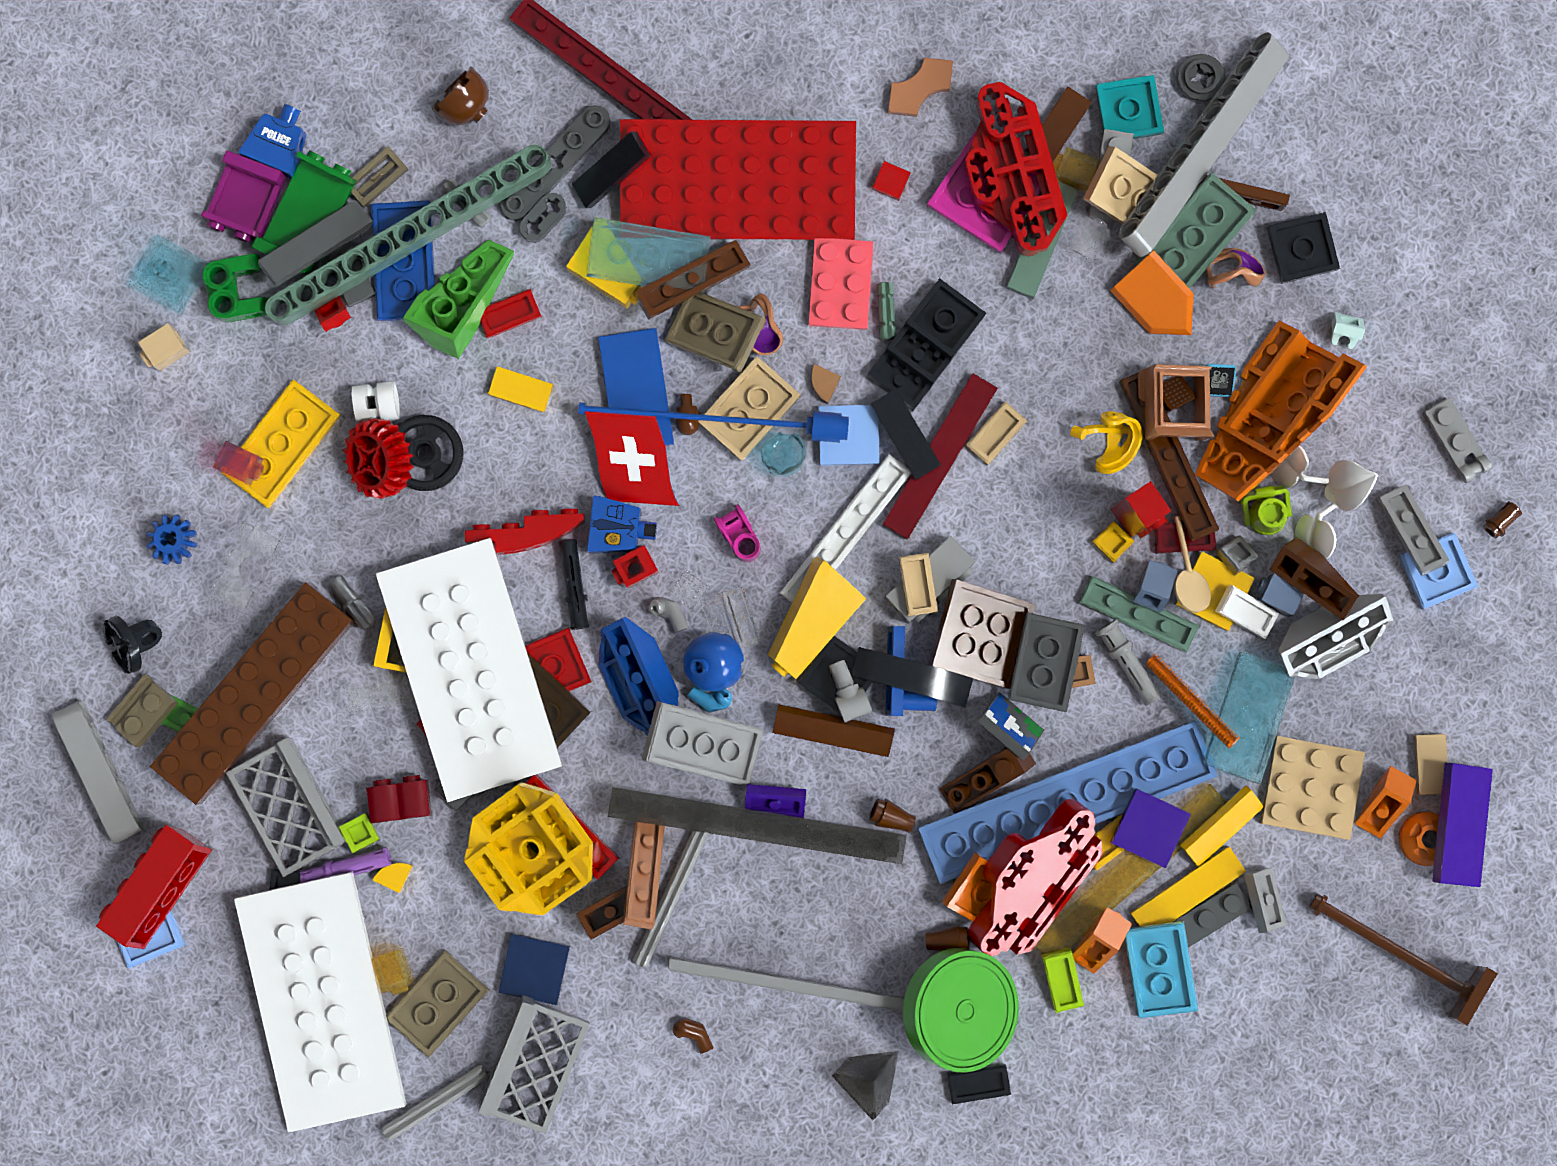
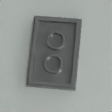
M1026 612L1008 700L1067 712L1085 625Z

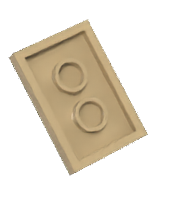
M1108 146L1083 200L1123 225L1158 175L1117 147Z
M756 356L704 415L780 420L801 397V394ZM698 421L704 429L740 461H743L774 427L769 425Z

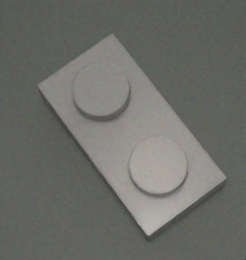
M1264 868L1244 875L1258 932L1267 933L1287 926L1273 868Z

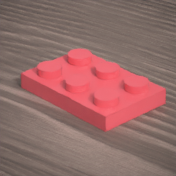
M815 238L809 326L867 330L873 241Z

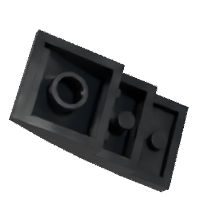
M939 278L866 377L887 393L897 389L908 409L913 412L987 313Z

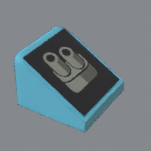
M1206 364L1205 366H1211L1210 397H1231L1234 390L1236 365Z

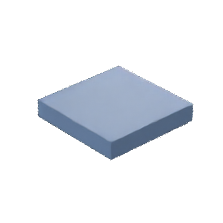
M871 405L819 406L820 412L842 413V416L849 417L847 440H840V443L820 441V466L879 464L878 416Z
M1455 532L1438 539L1450 560L1449 563L1422 577L1408 552L1399 555L1422 610L1478 587Z
M172 910L168 913L145 949L124 947L118 942L128 969L185 945Z

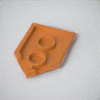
M1154 250L1110 290L1149 334L1192 335L1194 293Z

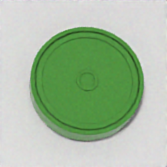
M951 948L934 954L914 973L905 993L903 1023L910 1044L917 1054L928 1063L953 1072H973L986 1067L1003 1053L1015 1032L1019 1012L1016 986L1007 969L997 959L988 954L965 948Z

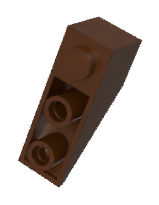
M1005 747L942 786L939 790L952 811L957 813L1026 773L1036 765V762L1031 754L1023 760L1009 748Z

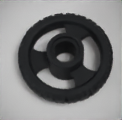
M433 415L413 416L398 425L399 432L406 434L415 427L423 426L424 436L414 439L409 446V453L414 455L410 458V463H415L422 469H432L434 479L420 481L411 478L407 480V487L417 491L437 490L450 483L458 474L464 457L463 444L455 428L444 419ZM444 432L449 437L453 448L451 464L441 461V449L436 443L437 437ZM423 446H431L432 455L428 460H420L418 458V451Z

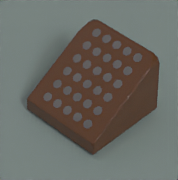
M1175 376L1163 383V406L1167 414L1196 399L1183 377Z

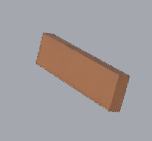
M638 812L635 815L623 925L651 930L655 926L665 817Z

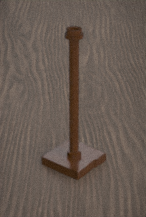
M1317 894L1309 906L1314 915L1318 916L1321 912L1456 992V997L1459 999L1448 1018L1458 1024L1468 1026L1495 980L1497 972L1488 967L1477 966L1470 980L1462 983L1327 903L1328 897L1326 895L1321 896Z

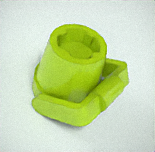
M1284 485L1256 488L1240 499L1244 525L1251 526L1256 533L1261 535L1278 533L1285 526L1287 517L1292 516L1290 494ZM1283 494L1284 503L1281 500L1272 497H1274L1275 495ZM1257 500L1248 510V501Z

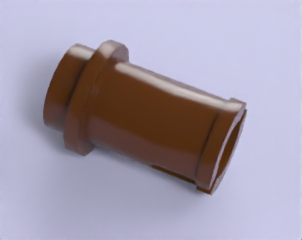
M1508 501L1492 518L1485 520L1486 524L1483 527L1491 537L1495 539L1499 536L1503 537L1505 530L1522 515V511L1516 504Z

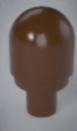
M681 394V406L676 408L677 412L675 413L699 414L697 407L692 406V394ZM676 419V428L683 435H692L699 428V420Z

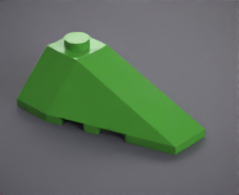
M487 240L464 258L462 265L452 273H445L440 277V282L429 291L425 289L421 292L404 315V322L433 348L459 359L472 340L480 324L481 317L487 306H489L514 256V251L491 240Z

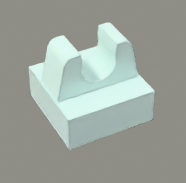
M1337 312L1334 313L1331 322L1332 344L1337 345L1340 337L1347 336L1349 338L1347 346L1349 349H1353L1358 340L1363 338L1365 332L1364 320Z

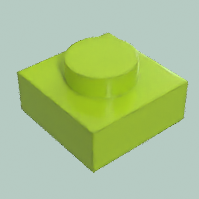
M364 813L339 826L352 853L380 840L374 825L370 823L368 813Z

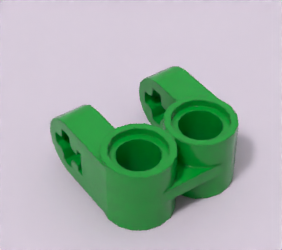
M242 255L212 261L205 266L203 280L206 284L209 298L208 308L220 321L232 323L267 315L265 304L268 298L256 297L240 300L237 287V277L262 271L258 265L260 255ZM220 271H225V281L221 284H215V275ZM224 300H231V309L226 313H220V304Z

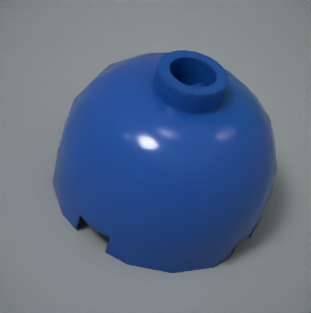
M708 632L695 638L688 645L683 658V668L688 680L695 687L703 691H722L735 685L741 678V663L744 662V655L739 644L730 635Z

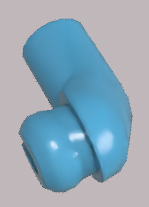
M694 686L687 695L689 699L707 712L724 710L732 702V694L727 689L707 694Z

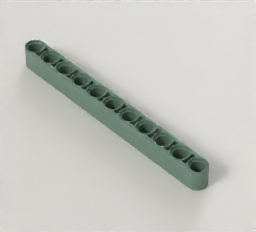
M527 146L274 294L265 304L266 314L280 325L292 324L545 176L551 169V159L542 146ZM541 155L544 157L540 166L532 167L529 165L530 159L533 156ZM516 170L518 171V176L514 181H504L506 172ZM483 185H491V194L486 197L479 196V190ZM460 199L466 200L467 205L463 211L455 212L453 210L456 201ZM432 215H441V221L437 226H428V220ZM414 229L416 232L414 239L404 242L402 239L404 232ZM383 244H389V253L386 256L379 257L377 255L378 248ZM357 259H364L363 268L360 271L353 272V262ZM331 274H338L339 280L337 284L328 287L326 284L327 278ZM308 288L312 289V298L309 301L302 302V292ZM282 303H287V312L283 316L277 317L276 308Z

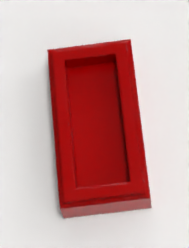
M528 289L487 306L480 322L487 339L542 316L531 289Z

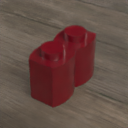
M420 775L402 777L403 783L391 784V779L373 781V787L366 788L370 823L432 816L428 780H421Z

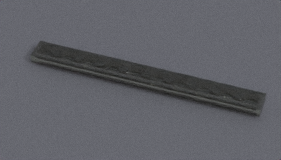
M612 787L607 817L901 865L907 837L906 834L618 787Z

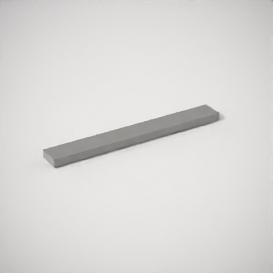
M670 957L669 971L903 1011L904 997L677 957Z

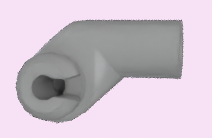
M663 597L655 598L650 602V613L654 616L670 619L675 633L689 628L681 607L677 602Z

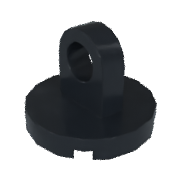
M113 616L105 620L103 624L105 642L107 645L112 644V648L115 650L111 653L112 658L117 666L126 674L139 671L142 667L140 653L156 646L162 638L161 629L152 620H144L128 627L121 617Z

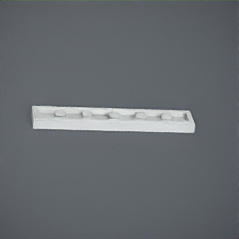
M888 454L780 594L791 603L793 602L808 568L816 556L825 560L836 570L911 475L910 470Z

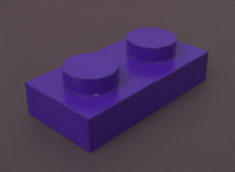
M747 784L745 813L804 818L806 789Z

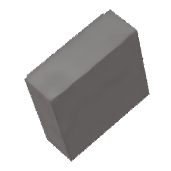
M1241 535L1216 552V555L1234 576L1259 558Z

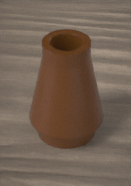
M886 798L875 801L869 816V821L874 822L877 827L903 830L908 833L911 832L916 820V816L909 814Z
M960 924L934 932H926L925 934L927 950L970 949L968 927H961Z

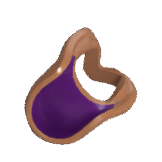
M1236 248L1223 249L1206 269L1208 284L1213 289L1216 288L1215 284L1226 282L1240 274L1243 275L1247 284L1256 287L1261 284L1266 274L1261 263L1253 255ZM1226 258L1238 260L1239 266L1237 268L1213 277L1210 265Z
M760 293L752 298L749 305L739 307L750 312L755 310L758 305L762 308L766 321L752 351L760 355H771L781 348L783 334L774 321L773 308L765 294Z

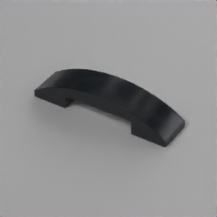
M858 647L851 672L853 677L913 692L966 708L973 682L972 678L861 647Z

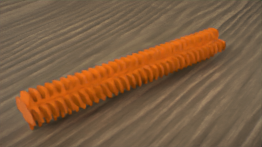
M1156 653L1153 654L1147 661L1146 665L1153 671L1155 676H1158L1160 681H1163V684H1166L1165 686L1168 689H1171L1170 691L1173 694H1176V697H1179L1178 699L1181 702H1184L1183 704L1189 710H1192L1191 712L1194 715H1197L1196 717L1202 723H1205L1204 725L1210 731H1213L1212 733L1228 749L1232 748L1240 736L1236 738L1237 733L1233 735L1235 731L1231 732L1232 728L1228 729L1229 725L1226 727L1227 723L1223 724L1224 720L1221 722V717L1218 719L1219 715L1215 716L1216 712L1213 714V710L1210 711L1211 707L1207 708L1208 704L1205 706L1206 702L1202 703L1203 699L1200 701V696L1197 698L1198 694L1194 695L1195 691L1192 693L1193 689L1189 690L1190 686L1186 687L1187 683L1184 685L1185 681L1181 682L1182 678L1179 680L1180 676L1176 677L1177 673L1173 674L1174 670L1171 672L1172 668L1168 669L1169 665L1166 667L1167 663L1163 664L1164 660L1161 662V657L1158 659L1159 655L1155 656Z

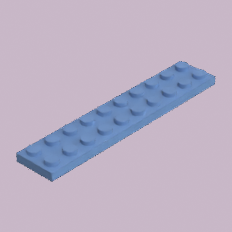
M1192 721L918 827L939 884L959 877L975 852L989 860L1008 835L1018 833L1027 840L1038 836L1058 806L1067 799L1077 800L1092 811L1096 824L1124 813L1135 788L1161 799L1215 778L1218 775L1196 721Z

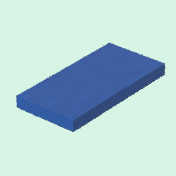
M430 200L371 204L373 236L430 204ZM431 217L428 220V226L432 227ZM406 230L403 234V241L409 242L413 240L416 233L415 230ZM433 241L375 274L378 321L403 320L404 315L417 296L425 289L429 291L435 286ZM381 245L377 250V255L379 257L386 256L390 251V245Z
M652 328L598 337L609 408L669 412L657 329ZM656 417L665 445H674L671 419Z

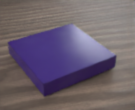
M1135 788L1110 842L1166 868L1191 814Z

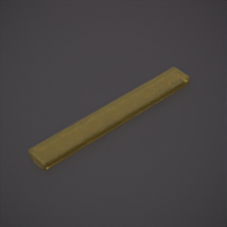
M1208 784L1181 808L1191 815L1171 858L1182 849L1180 845L1227 803L1211 784ZM1130 852L1058 915L1035 946L1042 954L1071 947L1087 933L1095 918L1106 907L1113 910L1162 866Z

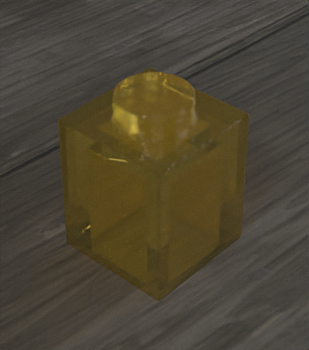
M1067 147L1063 155L1057 154L1053 164L1058 182L1086 193L1100 159Z
M404 947L371 959L382 993L391 991L392 996L409 990L408 984L415 981Z

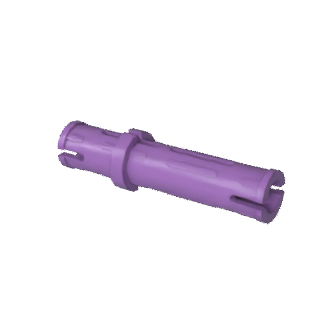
M383 847L340 861H325L324 865L301 870L300 880L302 883L353 871L354 875L361 874L377 868L391 866V856L388 848Z

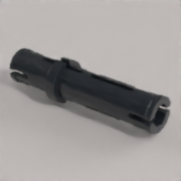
M577 539L560 541L558 544L560 546L567 596L564 598V603L568 604L571 630L589 628L585 604L588 601L587 594H584ZM569 558H571L574 582L572 581ZM573 588H575L579 612H577L576 610L575 595Z

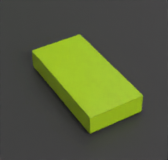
M1071 948L1041 954L1055 1013L1084 1006Z

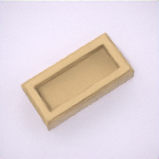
M1005 401L969 441L966 447L985 464L989 465L1027 420Z
M929 553L899 557L908 617L938 612Z
M1446 734L1414 735L1417 795L1441 794L1444 764L1447 762Z

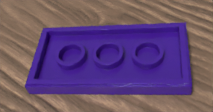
M1445 762L1432 882L1481 888L1493 769Z

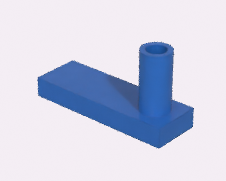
M905 626L887 627V654L904 658ZM886 685L885 716H903V710L936 711V699L916 693H906L902 689Z

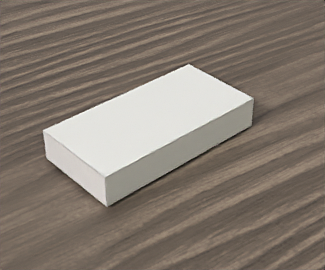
M1232 585L1227 586L1215 610L1217 613L1263 639L1267 638L1279 615V612Z

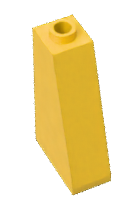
M818 556L812 560L767 654L775 661L771 666L783 677L789 674L797 679L866 599L834 568Z

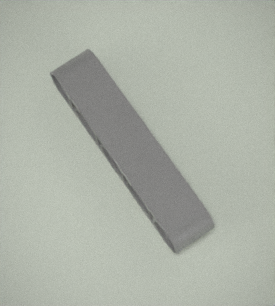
M79 700L53 713L52 718L113 843L117 844L143 831L142 821L85 704Z

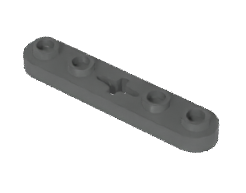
M597 105L589 106L547 149L546 152L549 157L554 159L561 157L564 151L567 152L561 160L563 167L560 170L555 167L545 176L502 200L501 208L508 219L521 221L539 200L550 193L610 128L611 123L609 113L605 108ZM541 156L532 167L540 166L544 157Z

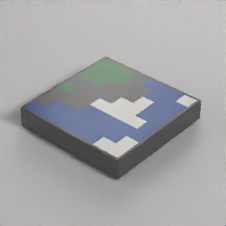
M1000 692L993 698L978 720L982 727L1023 760L1030 754L1044 732L1041 726Z

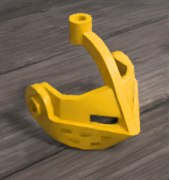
M1106 411L1101 414L1102 424L1084 427L1074 425L1071 428L1070 435L1083 440L1088 434L1107 433V448L1104 454L1096 460L1095 470L1103 474H1113L1124 469L1136 456L1142 441V427L1136 419L1121 412ZM1128 434L1122 447L1118 446L1122 436Z

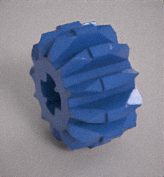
M163 515L161 518L162 525L156 521L151 523L152 527L156 529L155 533L146 532L147 537L153 538V541L147 543L146 547L147 549H155L152 557L154 559L162 557L164 564L169 565L172 559L176 564H181V554L187 558L192 556L191 552L187 550L188 546L192 548L197 547L196 542L189 541V538L195 537L197 532L195 530H188L191 522L188 520L181 522V516L174 515L170 520L167 515ZM169 534L177 535V537H174L177 540L175 545L166 544V542H169L166 539Z

